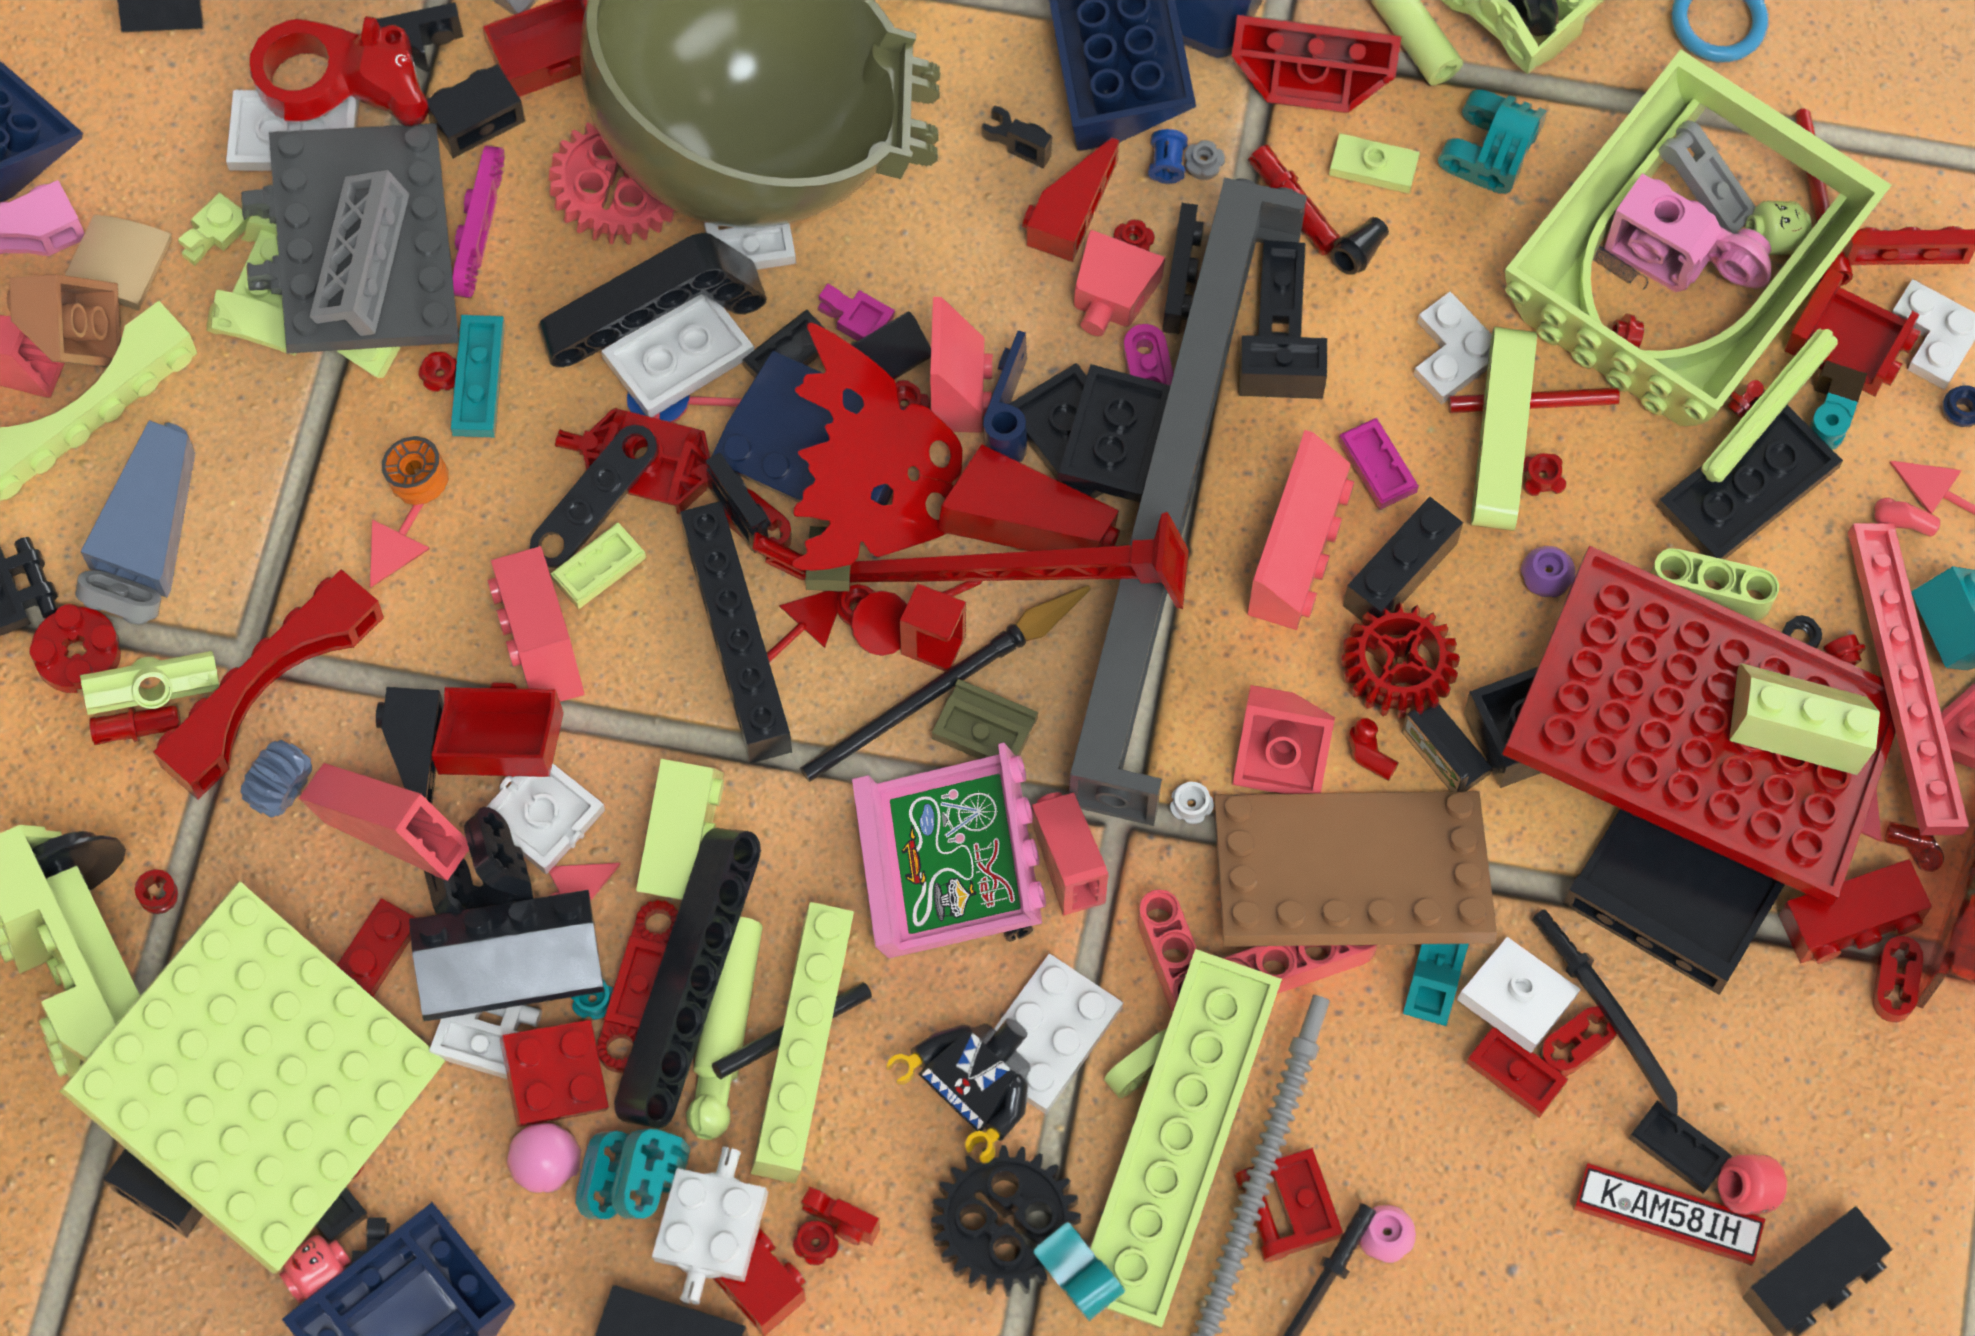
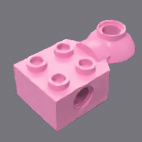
M1643 173L1616 209L1604 248L1611 252V255L1614 254L1621 261L1623 260L1626 264L1674 292L1686 290L1691 283H1694L1709 261L1716 266L1724 278L1736 285L1755 289L1763 288L1769 283L1771 277V260L1769 258L1771 245L1764 236L1751 229H1741L1737 234L1731 233L1719 226L1716 216L1708 212L1701 203L1682 197L1672 191L1663 181L1651 179Z

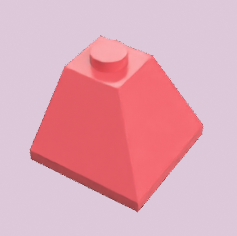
M1251 685L1232 785L1280 794L1321 793L1335 717L1293 692Z

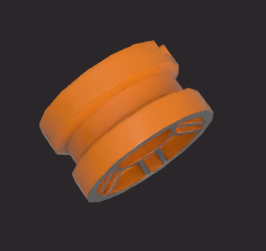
M417 436L403 438L395 442L386 451L382 460V473L395 496L401 498L406 504L420 505L436 499L445 490L449 480L446 464L435 444L426 438ZM420 469L419 473L415 474L414 470Z

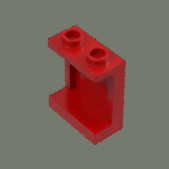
M1829 267L1791 332L1784 351L1795 356L1818 329H1829L1833 332V336L1838 339V344L1818 368L1822 370L1825 362L1829 361L1866 373L1867 376L1862 391L1876 397L1883 383L1891 386L1902 366V363L1896 361L1901 351L1909 354L1921 331L1914 327L1920 314L1912 310L1906 320L1841 288L1840 284L1844 274Z

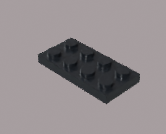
M1786 405L1722 482H1710L1701 471V466L1660 498L1657 507L1704 555L1725 560L1839 469L1843 460Z

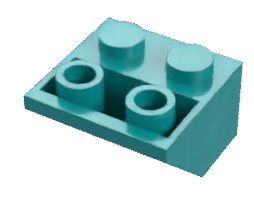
M1952 566L1914 589L1911 593L1945 667L1968 671L1975 668V570Z

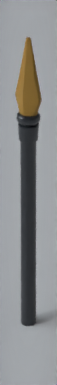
M1086 585L1026 609L1015 624L1007 626L1006 632L1003 630L992 638L987 645L800 767L801 772L811 782L955 687L958 679L964 681L997 658H1002L1016 650V647H1023L1026 641L1044 637L1090 591V586Z

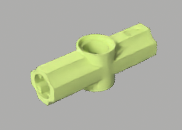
M212 651L165 660L143 657L136 660L131 666L80 675L87 715L138 705L147 709H156L166 704L170 699L213 692L219 688L218 674ZM148 677L161 679L159 684L151 689L139 686Z

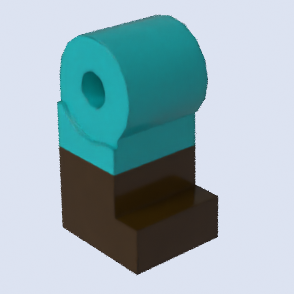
M1826 361L1814 390L1826 395L1823 404L1814 413L1809 427L1833 450L1841 445L1851 425L1867 374Z

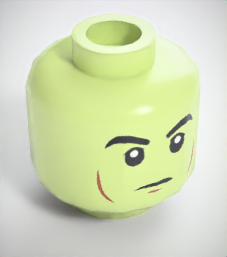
M1763 201L1756 206L1752 215L1747 218L1745 229L1754 230L1767 239L1771 245L1769 255H1792L1812 230V223L1809 214L1804 211L1798 202Z

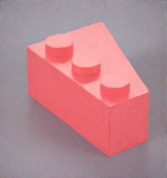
M535 547L491 560L495 578L487 579L493 602L494 605L503 602L504 608L496 610L503 635L512 633L513 639L506 641L513 667L522 666L528 689H556L560 702L585 695L571 640L542 547Z

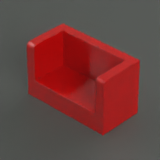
M917 583L900 619L901 655L945 672L952 668L966 638V602Z

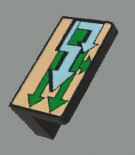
M1440 704L1435 708L1429 707L1420 715L1414 709L1406 714L1402 734L1451 792H1466L1491 774V765Z

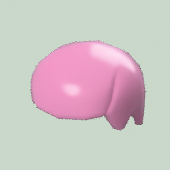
M552 1123L532 1124L520 1131L511 1141L507 1167L514 1181L528 1191L536 1193L553 1192L559 1190L568 1179L578 1174L581 1149L574 1135L560 1126Z

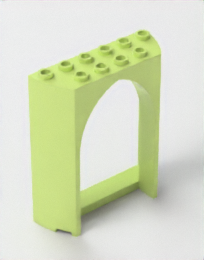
M1680 49L1506 267L1505 278L1507 287L1505 291L1512 299L1523 321L1534 328L1545 342L1551 345L1558 344L1570 352L1578 364L1585 368H1594L1606 376L1607 381L1614 388H1619V391L1622 392L1628 391L1639 398L1643 406L1655 415L1663 414L1679 426L1703 424L1716 415L1892 185ZM1705 106L1840 193L1754 305L1743 317L1722 333L1704 342L1680 349L1648 351L1640 350L1604 326L1600 321L1592 295L1591 267L1599 245L1611 228L1616 209L1642 173L1651 178L1664 162L1659 149L1669 138H1675L1677 129L1686 120L1696 122L1705 110Z

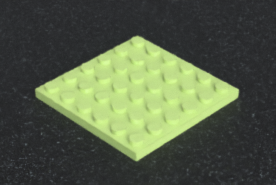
M238 882L59 1092L271 1273H276L282 1268L445 1063V1060L440 1056L430 1053V1047L244 884Z

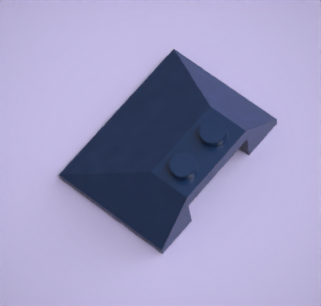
M431 1202L283 1317L282 1321L294 1336H497L516 1304L435 1204Z

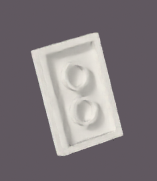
M233 90L226 159L228 169L237 171H272L269 132L356 128L359 100L349 96L326 116L308 122L284 121L283 118L275 116L262 102L257 90Z
M701 294L601 350L603 360L646 416L653 417L738 366L755 349L754 345L723 306Z
M1050 953L994 1028L997 1031L1004 1021L1010 1018L1020 1023L1026 1029L1028 1036L1016 1051L1029 1062L1031 1067L1026 1077L1029 1085L1027 1102L1044 1114L1049 1112L1123 1009L1122 1001Z

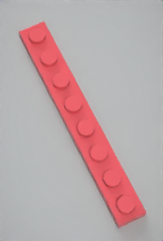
M1854 523L1848 531V536L1920 835H1963L1968 829L1969 824L1895 525L1888 523Z

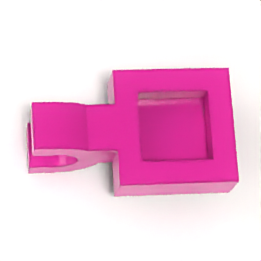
M827 283L818 299L821 301L818 311L832 318L840 317L837 321V330L856 341L861 340L891 322L895 316L894 309L861 290L851 299Z

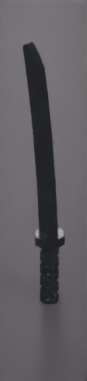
M1541 910L1532 918L1533 923L1539 927L1538 929L1547 937V940L1555 947L1559 955L1563 956V959L1568 964L1565 971L1570 977H1577L1640 1067L1669 1117L1675 1118L1678 1113L1676 1090L1618 1001L1592 968L1594 959L1589 953L1578 951L1564 931H1561L1559 925L1553 921L1551 915L1546 910Z
M1360 1203L1358 1210H1356L1351 1222H1349L1333 1254H1331L1330 1258L1323 1257L1319 1263L1324 1270L1283 1336H1300L1335 1278L1338 1276L1341 1279H1346L1350 1272L1345 1268L1347 1262H1349L1354 1250L1377 1213L1375 1210Z

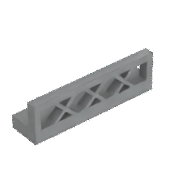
M389 170L346 176L344 179L310 313V318L316 324L346 320L360 336L376 333L409 198V193ZM369 188L368 194L354 205L357 190ZM361 219L360 228L345 240L346 231L356 221ZM352 253L351 264L337 276L338 265ZM343 289L341 304L328 307L329 300Z

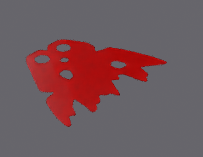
M810 322L807 324V329L825 367V373L805 375L803 384L797 386L795 392L800 397L828 410L833 417V422L825 425L829 436L828 442L798 451V455L808 462L809 472L815 478V481L803 491V499L795 505L793 514L796 517H812L827 520L830 524L821 535L804 542L807 553L793 560L792 567L799 570L813 571L851 565L858 558L861 541L864 542L871 554L881 557L946 535L947 533L938 530L939 520L932 518L928 514L926 500L931 493H939L946 499L953 488L951 483L960 476L963 457L960 440L926 406L912 403L904 410H901L897 397L896 382L885 370L835 333ZM844 389H851L862 397L864 406L858 414L845 409L843 405ZM935 441L944 442L950 450V462L945 467L936 466L930 458V446ZM911 466H915L919 471V479L917 481H912L908 477V469ZM885 483L893 490L891 505H881L871 500V493L876 486Z

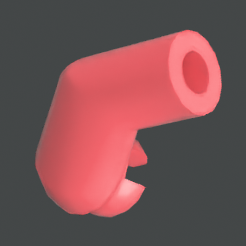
M1882 498L1874 506V518L1878 523L1894 524L1895 528L1913 529L1929 537L1935 535L1940 527V519L1937 516L1906 502H1896L1892 498Z

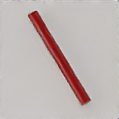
M1619 388L1531 392L1530 409L1617 405L1620 402ZM1485 394L1449 396V412H1483Z

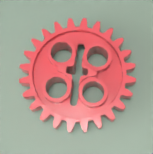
M586 123L585 135L572 130L570 142L561 140L559 153H553L552 167L549 169L548 181H551L549 195L556 197L555 210L566 209L564 215L565 223L578 220L577 233L580 234L589 227L593 229L592 240L594 241L602 233L608 235L609 244L615 242L617 235H622L625 242L631 244L632 233H637L643 240H647L649 227L660 233L663 220L672 222L674 210L644 191L625 171L623 177H620L610 208L607 210L603 209L608 199L610 186L614 184L619 164L605 146L598 130L591 123ZM597 156H607L610 159L602 160L597 158ZM583 189H593L597 193H587ZM630 202V203H633V204H635V205H637V206H635V207H628V206H625V205L622 204V203Z

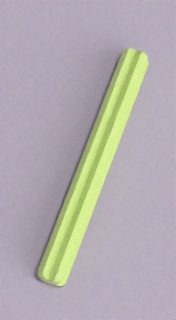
M1818 329L1705 461L1701 471L1710 482H1722L1834 350L1838 344V339L1833 336L1831 330Z

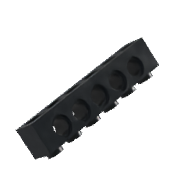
M719 501L681 511L680 516L684 538L749 762L751 764L792 753L789 727L723 503Z

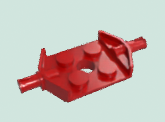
M614 408L590 431H584L583 435L563 431L562 429L558 431L555 447L579 452L580 455L584 456L587 470L623 428L630 425H641L649 429L657 439L659 446L658 456L627 494L673 505L676 507L677 514L685 511L707 490V487L709 488L707 469L709 467L706 465V460L710 458L705 431ZM632 436L630 439H627L624 450L629 458L636 459V452L643 447H648L647 440L642 436Z

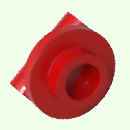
M1758 380L1749 382L1747 391L1742 396L1733 391L1729 396L1732 400L1727 406L1742 419L1766 391L1763 384Z

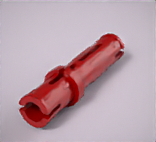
M1269 145L1261 146L1252 153V157L1248 158L1249 164L1258 172L1268 187L1275 189L1281 187L1290 188L1298 194L1306 195L1298 184L1299 178L1293 170H1287ZM1307 196L1302 231L1309 237L1322 256L1327 255L1333 249L1335 240L1341 236L1332 228L1317 206Z

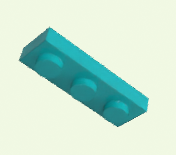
M461 315L451 419L452 436L495 438L505 332L504 316Z

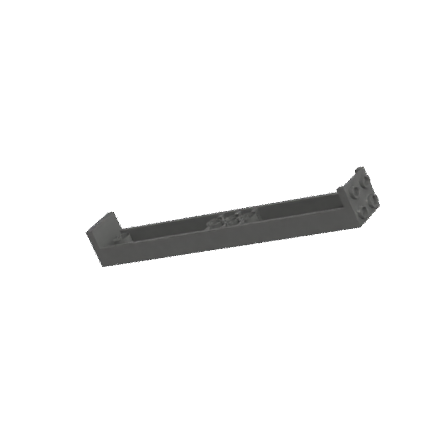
M1224 177L1130 545H1132V540L1154 539L1161 514L1165 512L1169 513L1182 537L1256 242L1263 243L1264 240L1299 242L1307 195L1298 194L1290 188L1281 187L1275 189L1257 185L1249 179L1239 178L1234 180ZM1121 579L1070 773L1069 794L1074 792L1083 810L1154 826L1158 812L1162 779L1123 770L1168 592L1163 583L1141 584L1139 579Z

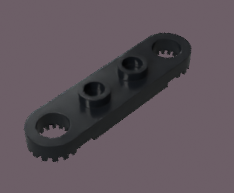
M630 425L623 428L533 533L530 549L542 546L541 542L548 535H560L564 541V549L559 556L554 558L545 557L548 568H558L573 557L636 484L651 463L655 461L659 446L654 434L641 425ZM636 435L644 437L648 443L645 455L638 459L629 458L624 450L627 439Z

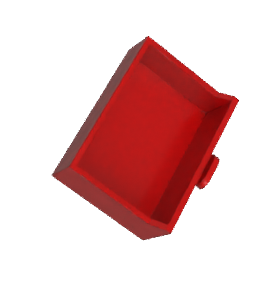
M553 0L483 26L485 40L495 63L499 65L519 97L581 75L580 39L587 0Z
M492 683L490 688L445 687L444 707L431 755L438 775L550 777L564 715L556 689H517L513 683Z

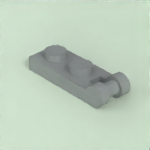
M1686 120L1677 129L1676 137L1667 139L1660 147L1659 153L1665 162L1675 167L1698 202L1708 212L1716 216L1719 226L1736 234L1746 224L1747 218L1752 215L1756 207L1702 128L1694 121ZM1688 148H1691V150L1695 154L1694 157L1691 156V154L1687 150Z

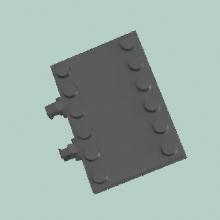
M437 124L269 132L273 186L267 185L263 186V189L241 192L242 216L246 220L249 216L259 215L262 219L269 218L270 223L276 224L279 256H272L273 262L266 260L263 264L252 265L247 262V280L249 291L271 289V294L282 295L287 354L458 343V325ZM389 170L409 193V198L376 333L360 336L346 320L316 324L310 318V313L344 179L346 176ZM369 188L357 190L354 205L368 194ZM361 219L356 221L346 231L345 240L360 228ZM352 253L338 265L337 276L351 264ZM343 289L329 300L328 307L341 304Z

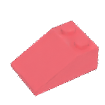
M933 297L930 369L931 411L953 432L982 433L983 417L992 398V392H983L984 379H992L993 354L984 353L985 338L942 297Z

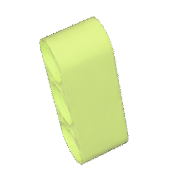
M1669 548L1663 550L1657 556L1651 570V574L1755 621L1761 620L1769 614L1779 592L1778 580L1770 571L1681 549ZM1671 570L1679 576V579H1669L1663 575L1662 571ZM1704 581H1716L1721 585L1722 589L1709 588ZM1756 590L1760 592L1765 599H1754L1748 594L1747 591Z

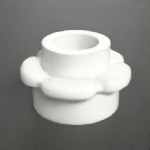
M1197 782L1184 783L1175 788L1171 795L1173 802L1170 804L1172 814L1179 820L1184 819L1187 824L1203 822L1205 816L1210 815L1214 807L1213 798L1209 795L1207 788ZM1192 800L1196 805L1189 807L1187 802Z

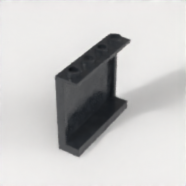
M1620 809L1581 874L1576 877L1571 885L1563 905L1720 995L1785 884Z

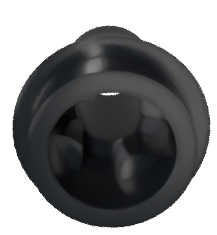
M1371 217L1366 223L1336 239L1331 250V259L1335 266L1348 275L1364 271L1382 241L1388 236L1389 230L1387 225L1381 219Z

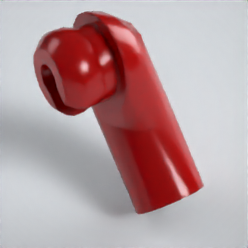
M1368 718L1359 719L1356 721L1355 726L1350 729L1348 737L1353 759L1358 765L1389 781L1396 771L1399 762L1379 751L1376 738L1378 726L1376 723Z

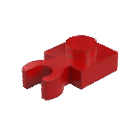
M809 1186L801 1201L804 1212L830 1222L831 1226L836 1228L834 1233L848 1243L859 1245L863 1241L872 1246L880 1231L878 1217L839 1198L836 1201L813 1187Z

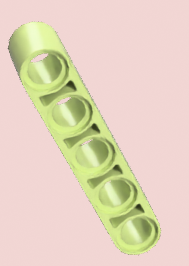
M1494 327L1492 331L1471 513V525L1511 531H1514L1516 528L1537 332Z

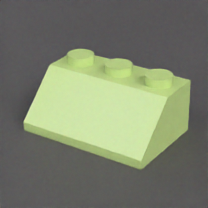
M1741 663L1737 672L1729 741L1858 775L1876 750L1880 711L1868 697Z

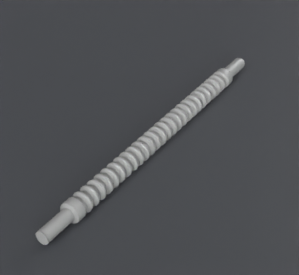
M1312 996L1299 1037H1294L1291 1041L1289 1052L1292 1054V1057L1285 1060L1288 1070L1280 1073L1284 1078V1082L1276 1085L1280 1093L1272 1097L1276 1105L1268 1109V1113L1272 1116L1270 1120L1264 1121L1267 1131L1259 1134V1137L1263 1139L1262 1145L1258 1144L1255 1146L1259 1154L1258 1157L1251 1158V1162L1255 1164L1254 1168L1246 1172L1250 1176V1180L1242 1184L1246 1192L1238 1196L1242 1203L1240 1207L1234 1208L1237 1218L1229 1221L1230 1225L1233 1226L1232 1232L1225 1233L1229 1242L1228 1244L1221 1245L1224 1256L1216 1259L1220 1264V1268L1212 1271V1274L1216 1276V1280L1208 1283V1287L1212 1289L1211 1293L1203 1297L1207 1301V1305L1199 1309L1203 1317L1201 1320L1195 1321V1325L1199 1328L1197 1333L1193 1332L1190 1336H1215L1216 1333L1220 1334L1223 1331L1219 1327V1323L1227 1319L1223 1311L1225 1308L1231 1307L1230 1302L1227 1301L1228 1297L1234 1296L1236 1293L1232 1289V1285L1240 1281L1236 1276L1237 1271L1244 1269L1240 1261L1242 1258L1248 1257V1253L1245 1251L1246 1245L1250 1246L1253 1244V1241L1249 1239L1250 1233L1257 1232V1228L1253 1226L1255 1220L1259 1221L1261 1219V1215L1257 1213L1258 1209L1266 1206L1262 1201V1197L1270 1194L1266 1185L1267 1183L1274 1182V1178L1270 1174L1271 1171L1278 1170L1275 1159L1283 1156L1279 1151V1147L1287 1144L1283 1136L1291 1132L1287 1124L1289 1121L1295 1120V1116L1291 1113L1293 1109L1299 1108L1296 1098L1304 1095L1300 1086L1301 1084L1305 1085L1308 1083L1304 1074L1305 1072L1312 1071V1067L1308 1065L1309 1061H1314L1319 1051L1316 1041L1330 1000L1324 997Z

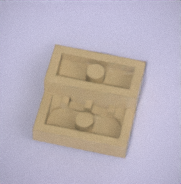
M93 215L65 276L118 283L119 304L139 311L171 244V233L130 220Z

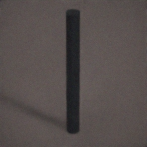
M862 982L838 995L832 1019L872 998L868 985ZM783 1025L712 1063V1069L716 1077L723 1079L778 1049Z

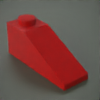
M1115 138L1109 139L1042 192L1036 206L1029 205L1022 223V228L1027 229L1028 247L1070 262L1074 261L1117 165L1120 140Z

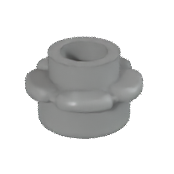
M1208 140L1199 141L1197 145L1191 144L1184 153V158L1187 160L1185 163L1187 170L1194 178L1199 180H1209L1215 177L1220 171V166H1223L1225 162L1223 151L1217 149L1216 144ZM1202 156H1206L1208 160L1204 161L1200 158Z

